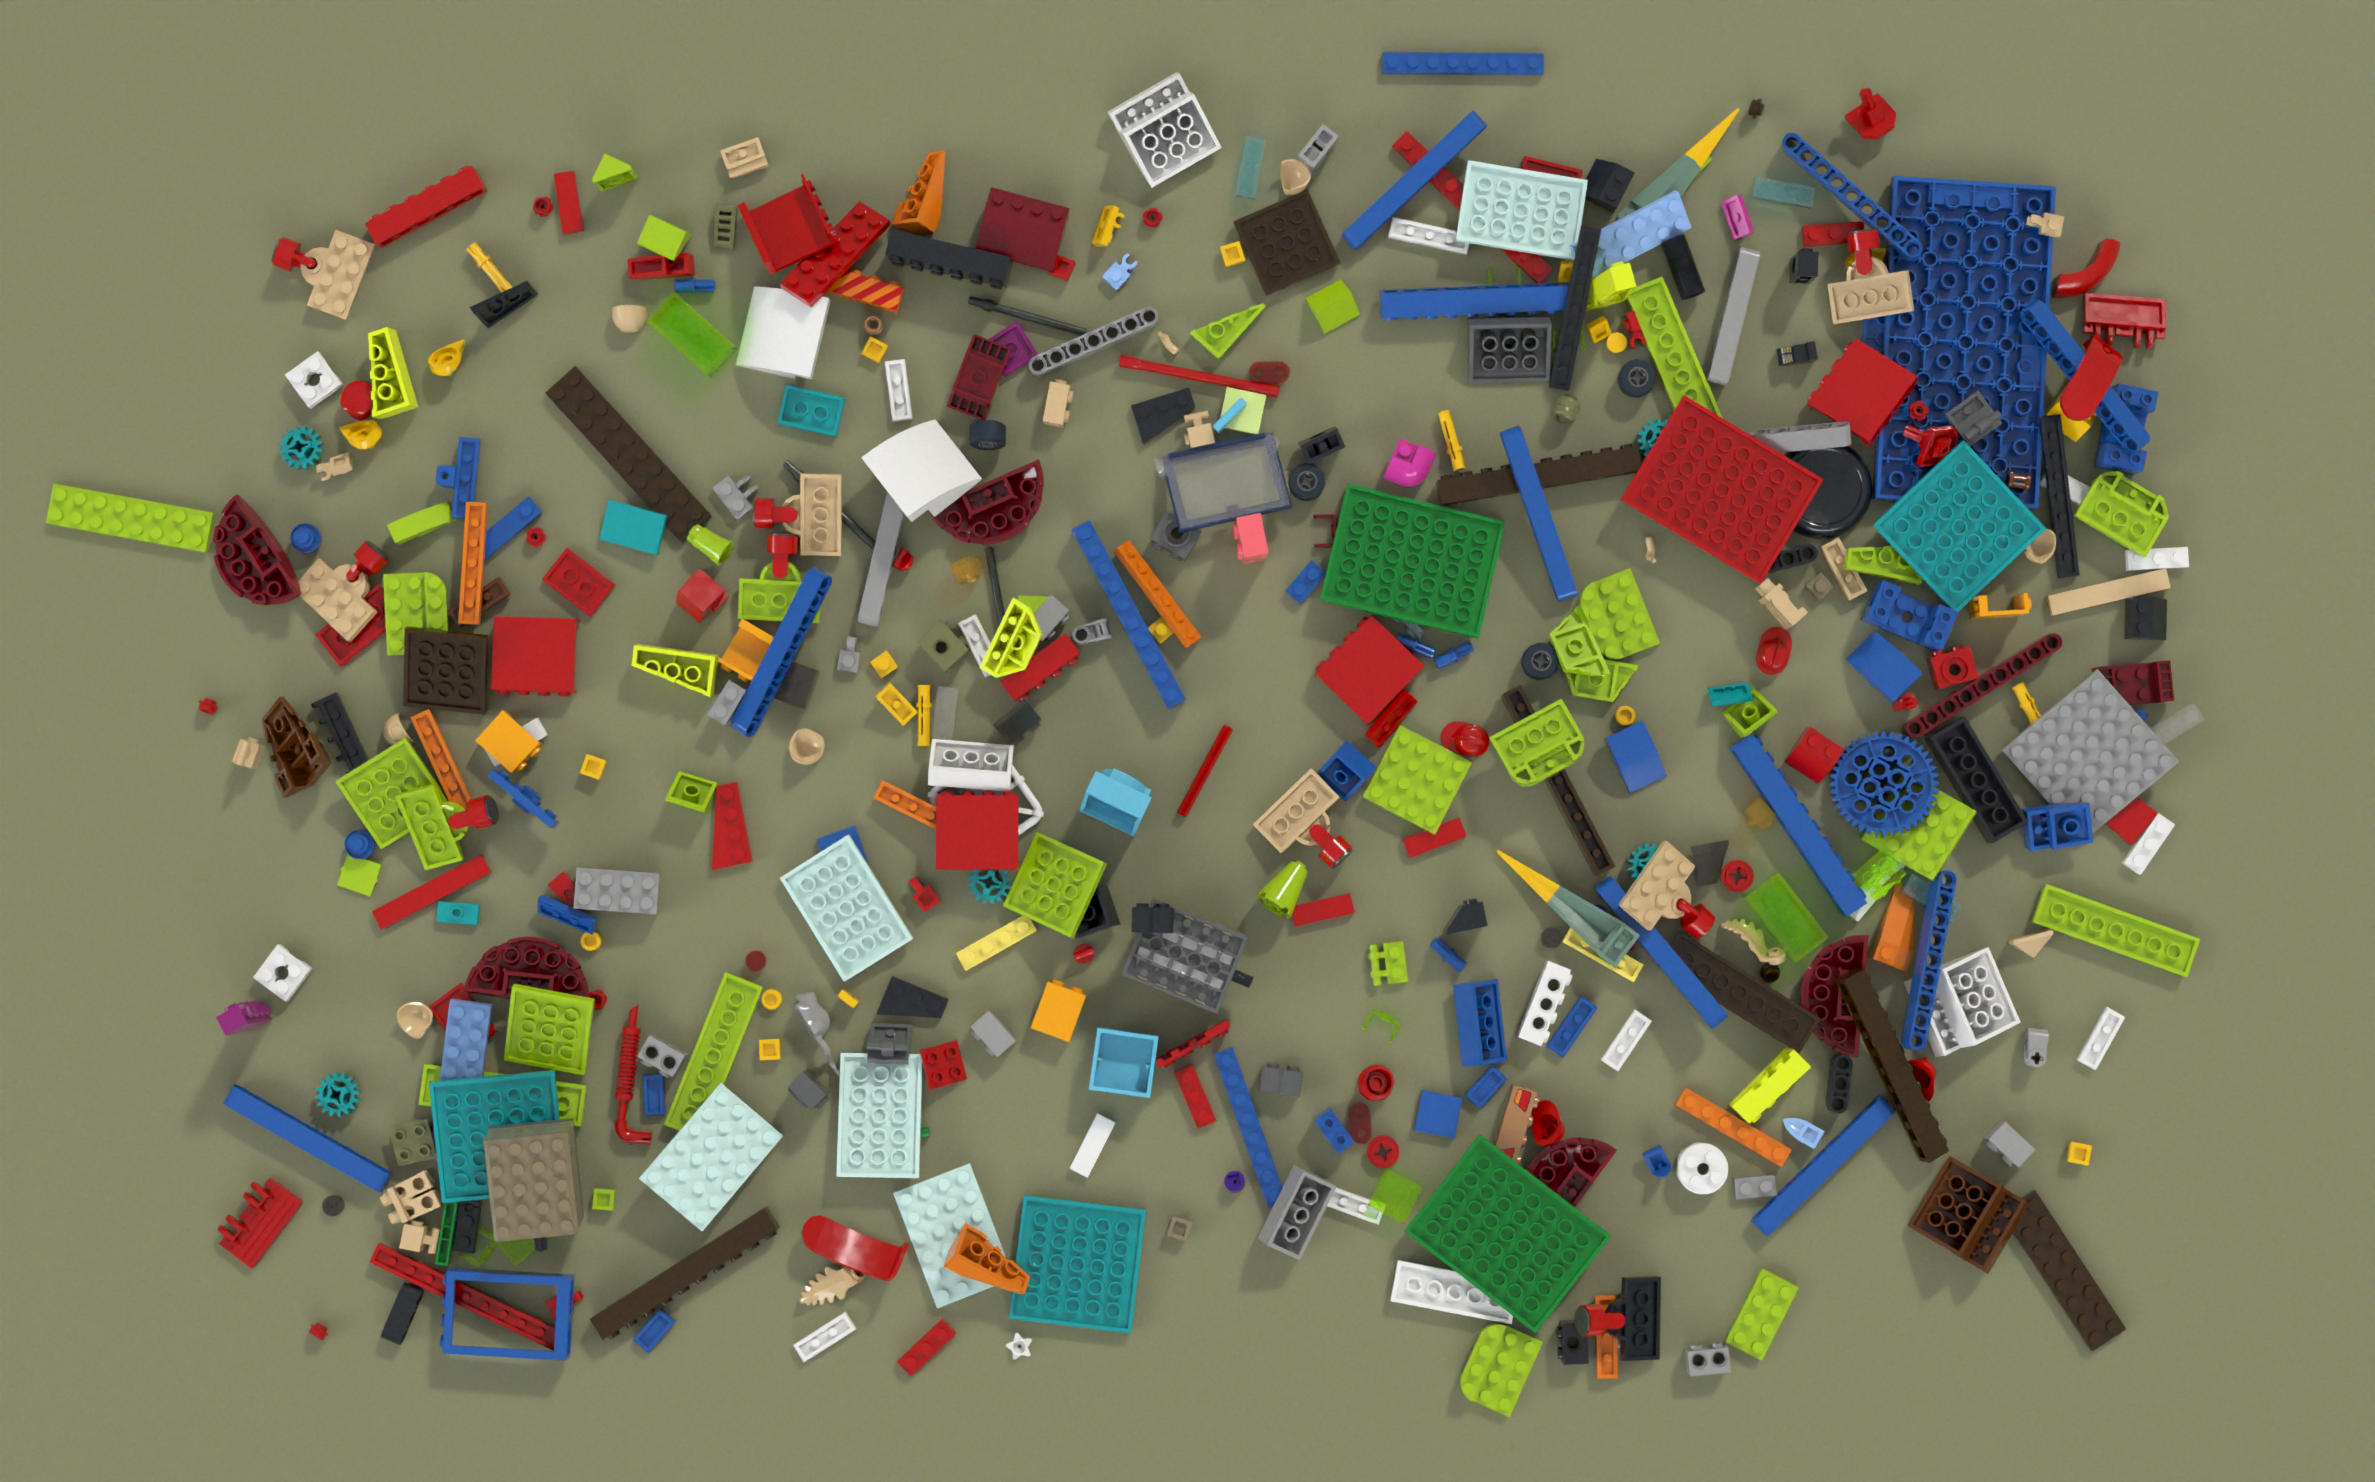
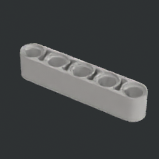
M1849 422L1759 429L1749 432V435L1779 453L1844 447L1852 443Z

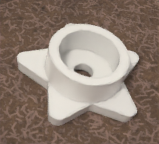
M1015 1333L1014 1340L1006 1344V1347L1012 1350L1014 1360L1021 1355H1031L1028 1346L1032 1339H1023L1019 1333Z

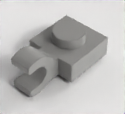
M848 636L846 650L840 649L837 670L858 673L861 653L855 652L856 637Z

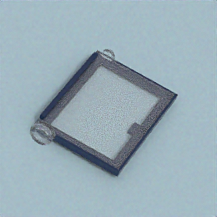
M1273 432L1267 434L1260 433L1154 458L1158 478L1165 477L1179 533L1236 521L1237 517L1257 513L1264 515L1291 509L1292 503L1277 448L1280 447L1278 435L1273 436Z

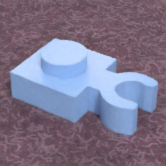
M1129 254L1123 256L1121 265L1115 261L1102 276L1116 291L1131 277L1127 271L1133 270L1137 266L1136 260L1131 265L1126 263V260L1130 257Z

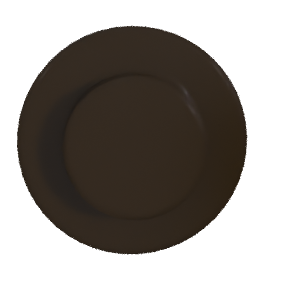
M1753 99L1748 115L1753 116L1754 119L1763 114L1765 104H1762V99Z
M1766 964L1760 969L1759 975L1761 979L1771 983L1779 978L1780 969L1778 965Z

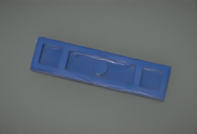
M529 496L486 531L484 561L543 513Z

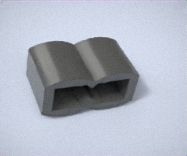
M1267 1063V1066H1262L1259 1091L1300 1097L1303 1071H1299L1297 1066L1287 1065V1069L1279 1068V1064Z

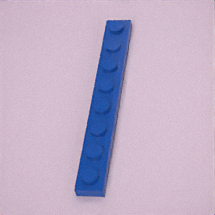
M1382 52V74L1543 75L1544 53Z
M1233 1047L1214 1053V1057L1268 1209L1274 1206L1283 1187Z

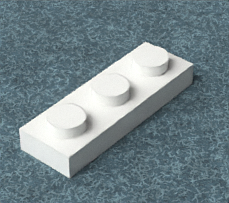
M2188 547L2150 549L2144 558L2132 550H2126V571L2189 567Z
M2158 813L2143 831L2122 863L2138 875H2141L2175 824Z

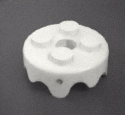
M1696 1142L1679 1152L1676 1175L1681 1184L1689 1191L1701 1195L1710 1194L1720 1189L1725 1183L1728 1176V1162L1725 1155L1717 1147L1708 1143ZM1701 1163H1706L1708 1166V1171L1705 1174H1699L1697 1171V1167Z

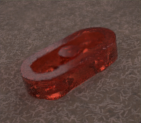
M1255 362L1249 369L1250 378L1258 383H1283L1290 374V369L1284 362ZM1256 370H1262L1263 375L1257 376L1255 374ZM1277 370H1282L1283 375L1277 376L1275 372Z
M1357 1102L1349 1109L1350 1130L1353 1140L1356 1143L1364 1144L1372 1136L1370 1111L1367 1105ZM1359 1109L1363 1110L1361 1117L1356 1116V1111ZM1364 1130L1365 1136L1359 1137L1358 1131Z

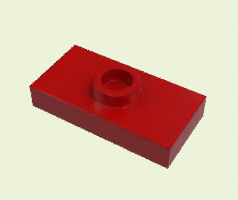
M563 871L548 886L563 904L573 908L575 883Z

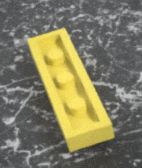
M1021 916L962 949L956 955L965 971L1031 935L1037 929L1030 918Z
M1571 927L1562 940L1564 944L1632 982L1635 981L1644 965L1625 954L1614 968L1600 957Z

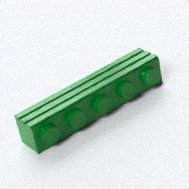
M459 1202L444 1203L435 1261L437 1265L449 1266L451 1264Z

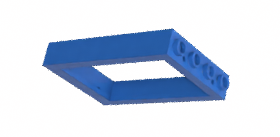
M469 1268L449 1269L443 1278L446 1294H443L442 1306H445V1314L441 1318V1326L444 1327V1333L440 1338V1347H443L442 1354L566 1361L571 1353L575 1274ZM456 1280L556 1285L557 1304L554 1351L452 1345Z

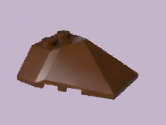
M280 696L264 715L262 721L267 743H271L274 755H271V761L276 762L278 773L275 774V779L283 798H287L314 785L332 762L324 745L313 734L284 696Z

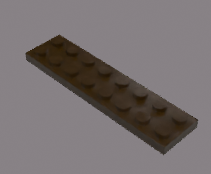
M1681 931L1678 932L1670 945L1671 948L1721 1006L1788 1048L1794 1049L1798 1054L1801 1052L1819 1023V1017Z
M2033 1190L2022 1197L2030 1205L2013 1234L2089 1350L2093 1352L2126 1330V1328L2038 1193Z

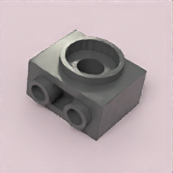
M1166 511L1152 534L1150 541L1153 542L1152 546L1160 551L1165 549L1171 552L1169 556L1179 562L1181 559L1186 561L1202 531L1196 529L1183 532V536L1180 539H1174L1171 533L1173 530L1178 529L1175 515Z
M808 1069L803 1071L788 1086V1091L804 1107L811 1110L815 1107L819 1109L829 1100L827 1095L830 1091Z

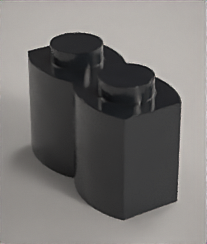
M1136 903V907H1132L1131 932L1173 933L1174 908H1169L1170 904H1157V908H1149V903Z

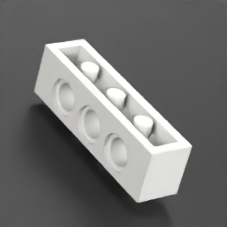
M1547 960L1545 961L1516 1035L1517 1037L1539 1046L1547 1042L1550 1032L1547 1030L1550 1023L1554 1024L1557 1017L1555 1010L1557 1005L1562 1004L1565 996L1562 992L1565 985L1569 986L1572 979L1570 969ZM1551 979H1555L1558 982L1557 989L1553 991L1548 988V982ZM1544 998H1548L1551 1002L1550 1007L1546 1010H1543L1540 1005ZM1541 1017L1543 1025L1541 1028L1536 1029L1533 1026V1021L1535 1018Z

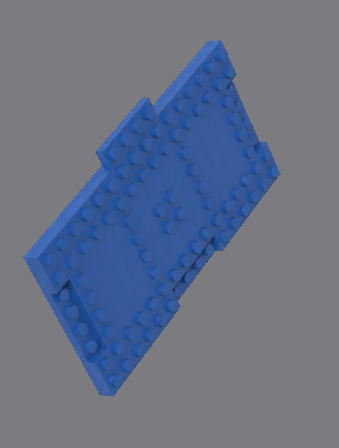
M1894 176L1891 178L1889 215L1918 239L1923 248L1919 259L1908 261L1887 243L1886 267L1888 273L1909 270L1914 311L1863 319L1861 342L1915 374L1918 383L1876 438L1872 500L1898 501L1935 466L1919 467L1916 464L1922 448L1918 446L1919 442L1903 435L1905 427L1911 425L1925 432L1934 427L1951 426L1944 417V414L1976 391H1979L1994 412L1998 410L2001 413L2002 417L1999 419L2002 424L1974 443L1970 448L2004 484L2009 470L2017 474L2025 475L2030 473L2031 483L2028 491L2013 487L2010 490L2028 510L2038 509L2042 451L2038 417L2044 415L2047 351L2024 324L2020 317V312L2035 300L2043 301L2048 308L2050 305L2053 237L2038 234L2039 228L2026 225L2027 217H2031V214L2042 217V214L2045 212L2055 213L2056 186ZM1894 233L1892 238L1895 241H1900L1903 239V236L1900 233ZM1915 246L1907 248L1909 254L1914 255L1918 253V249ZM1923 401L1925 406H1928L1929 413L1924 420H1913L1909 416V406L1911 403ZM1959 436L1955 446L1961 441Z

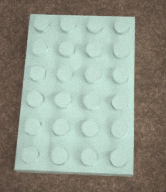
M1468 160L1455 241L1574 261L1569 245L1578 241L1588 180Z
M850 835L845 836L780 877V880L844 982L914 939Z
M841 1053L836 1177L919 1178L923 1073L921 1055L910 1054L909 1065L868 1063V1053Z
M720 1083L639 1179L698 1229L703 1231L783 1135Z
M971 1163L893 1193L937 1308L994 1287L993 1285L960 1276L943 1266L951 1245L965 1223L983 1232L988 1237L986 1240L994 1247L998 1246L1002 1250L1000 1253L1006 1257Z

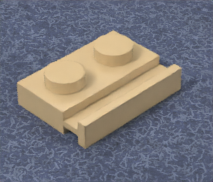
M759 137L720 150L731 180L769 166Z

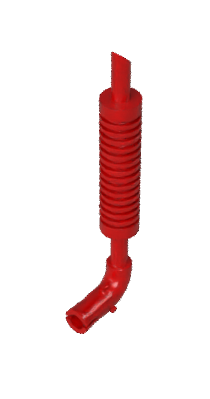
M637 1004L629 1012L628 1027H622L624 1035L621 1036L623 1037L621 1039L623 1041L621 1043L622 1047H620L622 1051H620L621 1055H619L621 1058L619 1062L621 1063H618V1066H620L618 1067L620 1071H617V1074H619L617 1078L619 1079L616 1080L618 1088H615L617 1092H615L614 1096L615 1099H619L617 1120H615L614 1125L618 1137L630 1143V1145L632 1143L651 1145L652 1139L644 1138H651L652 1132H639L627 1128V1121L625 1120L627 1101L633 1100L632 1092H634V1089L632 1088H634L633 1084H635V1081H633L635 1077L633 1076L636 1075L634 1067H637L635 1059H638L636 1051H639L637 1048L639 1044L637 1043L640 1042L638 1040L640 1036L638 1035L641 1034V1028L636 1027L639 1006Z

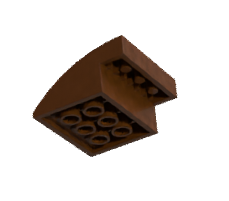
M1949 1156L1908 1226L1986 1274H1989L2030 1204L1997 1182Z

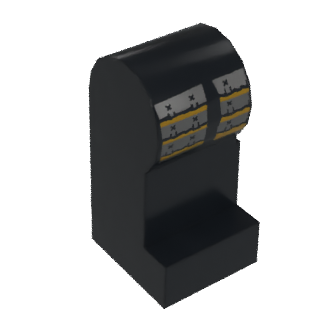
M1815 341L1776 350L1779 366L1812 363L1818 359Z

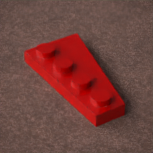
M738 782L716 787L712 870L753 862Z
M1228 1020L1221 1021L1155 1059L1156 1064L1159 1068L1163 1066L1166 1068L1174 1064L1175 1059L1182 1056L1184 1058L1193 1053L1192 1049L1197 1046L1202 1048L1211 1043L1210 1039L1217 1035L1218 1038L1224 1036L1229 1032L1228 1028L1231 1027Z

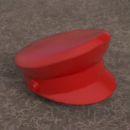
M354 381L343 389L340 403L342 408L352 418L365 420L372 414V385L365 381Z
M1371 1065L1359 1075L1357 1082L1358 1090L1367 1100L1381 1101L1391 1094L1394 1085L1393 1075L1383 1065Z

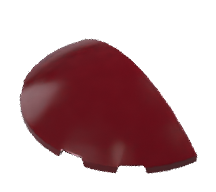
M1039 459L968 490L935 517L931 513L930 515L940 528L945 529L954 538L966 543L991 545L1016 536L1029 525L1034 515L1037 514L1042 501L1044 477Z
M236 494L221 511L223 516L220 524L215 526L213 542L216 543L217 553L214 556V560L220 576L236 595L244 597L255 604H283L301 595V590L287 555L258 514L239 494Z
M1869 935L1845 937L1823 948L1808 966L1801 986L1802 1007L1820 1018L1813 1031L1815 1036L1834 1051L1858 1058L1860 1033L1835 979L1854 968L1866 971Z
M537 937L509 939L506 943L489 949L482 955V959L477 965L472 967L464 988V992L511 999L513 984H519L589 998L587 980L580 964L573 955L562 949L560 945Z
M1580 1137L1563 1139L1559 1144L1549 1145L1539 1152L1526 1170L1575 1207L1616 1153L1617 1149L1596 1139Z

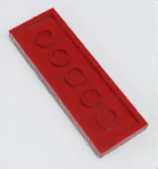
M859 201L834 227L836 235H833L836 244L803 259L780 283L781 289L812 308L891 225L890 220Z

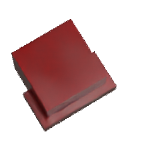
M698 569L685 582L684 586L678 590L675 602L700 624L711 613V610L716 612L728 600L729 596L704 571Z

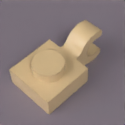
M2046 212L2042 214V217L2031 214V217H2027L2026 225L2038 227V234L2059 238L2062 232L2064 216Z
M349 452L332 457L330 462L321 463L316 466L317 473L325 471V473H321L322 481L328 480L331 474L336 476L353 470L352 457Z

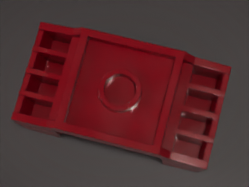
M973 334L955 380L947 407L977 419L986 420L992 408L991 403L1005 365H1008L1012 349Z
M2170 660L2092 668V673L2098 669L2129 705L2175 701Z

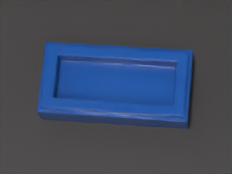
M1491 1065L1464 1095L1480 1109L1507 1078Z
M643 1074L644 1116L666 1115L665 1076L661 1074Z
M660 1308L633 1340L649 1353L676 1320Z

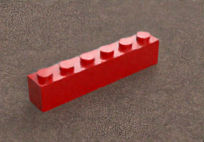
M464 166L458 170L457 174L445 176L440 180V183L425 187L420 194L408 196L404 199L405 202L399 205H391L381 215L375 214L371 216L365 225L375 244L383 248L487 192L488 190L477 170L473 166Z

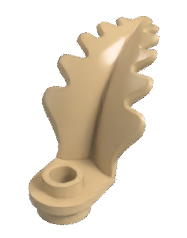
M1733 919L1732 922L1727 920V922L1720 924L1721 928L1741 935V938L1749 943L1750 949L1758 956L1760 962L1778 965L1785 961V950L1778 947L1767 949L1763 931L1761 929L1755 930L1753 922H1749L1746 925L1744 919H1741L1740 922L1737 919Z
M827 1266L824 1269L825 1275L817 1273V1282L810 1280L809 1284L811 1287H804L805 1292H801L800 1303H806L808 1306L811 1302L815 1306L817 1301H819V1304L823 1305L825 1298L829 1303H833L835 1295L842 1300L845 1298L848 1288L861 1282L866 1275L856 1271V1275L853 1269L847 1267L838 1270Z

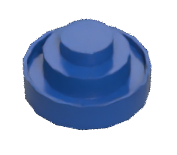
M303 523L297 525L292 530L290 541L295 550L308 554L319 548L322 536L317 527L312 524Z
M358 829L347 835L344 846L346 852L352 858L365 859L375 851L376 841L370 832Z

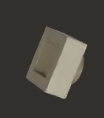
M1822 572L1805 585L1817 601L1834 588Z
M1173 1215L1167 1236L1186 1242L1193 1221Z

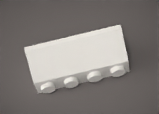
M932 739L928 785L1010 792L1014 745Z

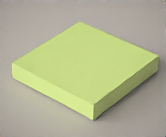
M1227 387L1221 417L1240 398H1243L1247 405L1224 429L1253 435L1258 434L1266 395Z

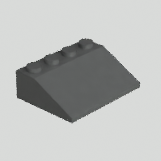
M1549 316L1468 318V382H1550L1552 323Z

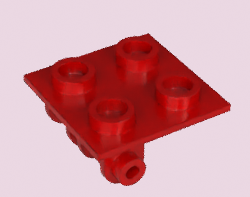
M957 1040L919 1050L929 1090L967 1080Z

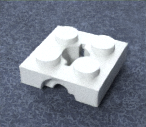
M319 351L285 374L310 409L344 386ZM315 374L320 375V382L316 386H310V378Z
M277 944L253 978L287 1002L313 968L295 958L284 946ZM282 966H288V977L284 980L279 979V969Z

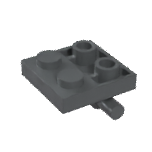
M1976 391L1944 414L1949 424L1956 429L1960 439L1964 440L1969 446H1972L2002 424L1999 419L2002 417L2001 413L1998 410L1994 412L1979 391Z
M871 1023L869 1041H867V1062L909 1065L912 1024Z

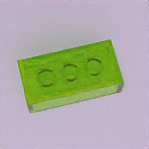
M674 291L646 321L710 379L737 350L731 341Z
M1774 872L1742 896L1780 948L1785 950L1791 962L1797 963L1829 938L1779 872Z

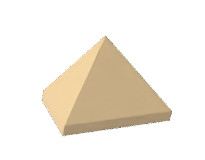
M2046 929L2008 940V943L2035 958L2053 935V930Z

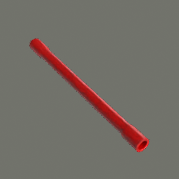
M1121 355L1119 367L1190 379L1256 392L1278 398L1280 389L1278 385L1191 370Z

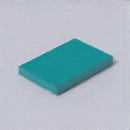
M786 384L777 424L837 438L846 398Z
M608 500L599 539L659 555L668 515Z

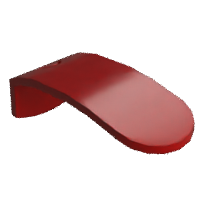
M2095 335L2083 342L2082 345L2087 350L2060 397L2062 412L2073 421L2085 420L2095 412L2109 389L2123 359L2121 354Z
M821 1215L809 1218L803 1225L801 1232L804 1244L811 1251L847 1268L889 1282L896 1276L909 1243L905 1242L899 1247L879 1241Z

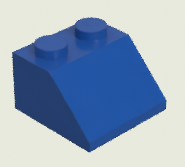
M1346 740L1317 774L1346 802L1377 767Z

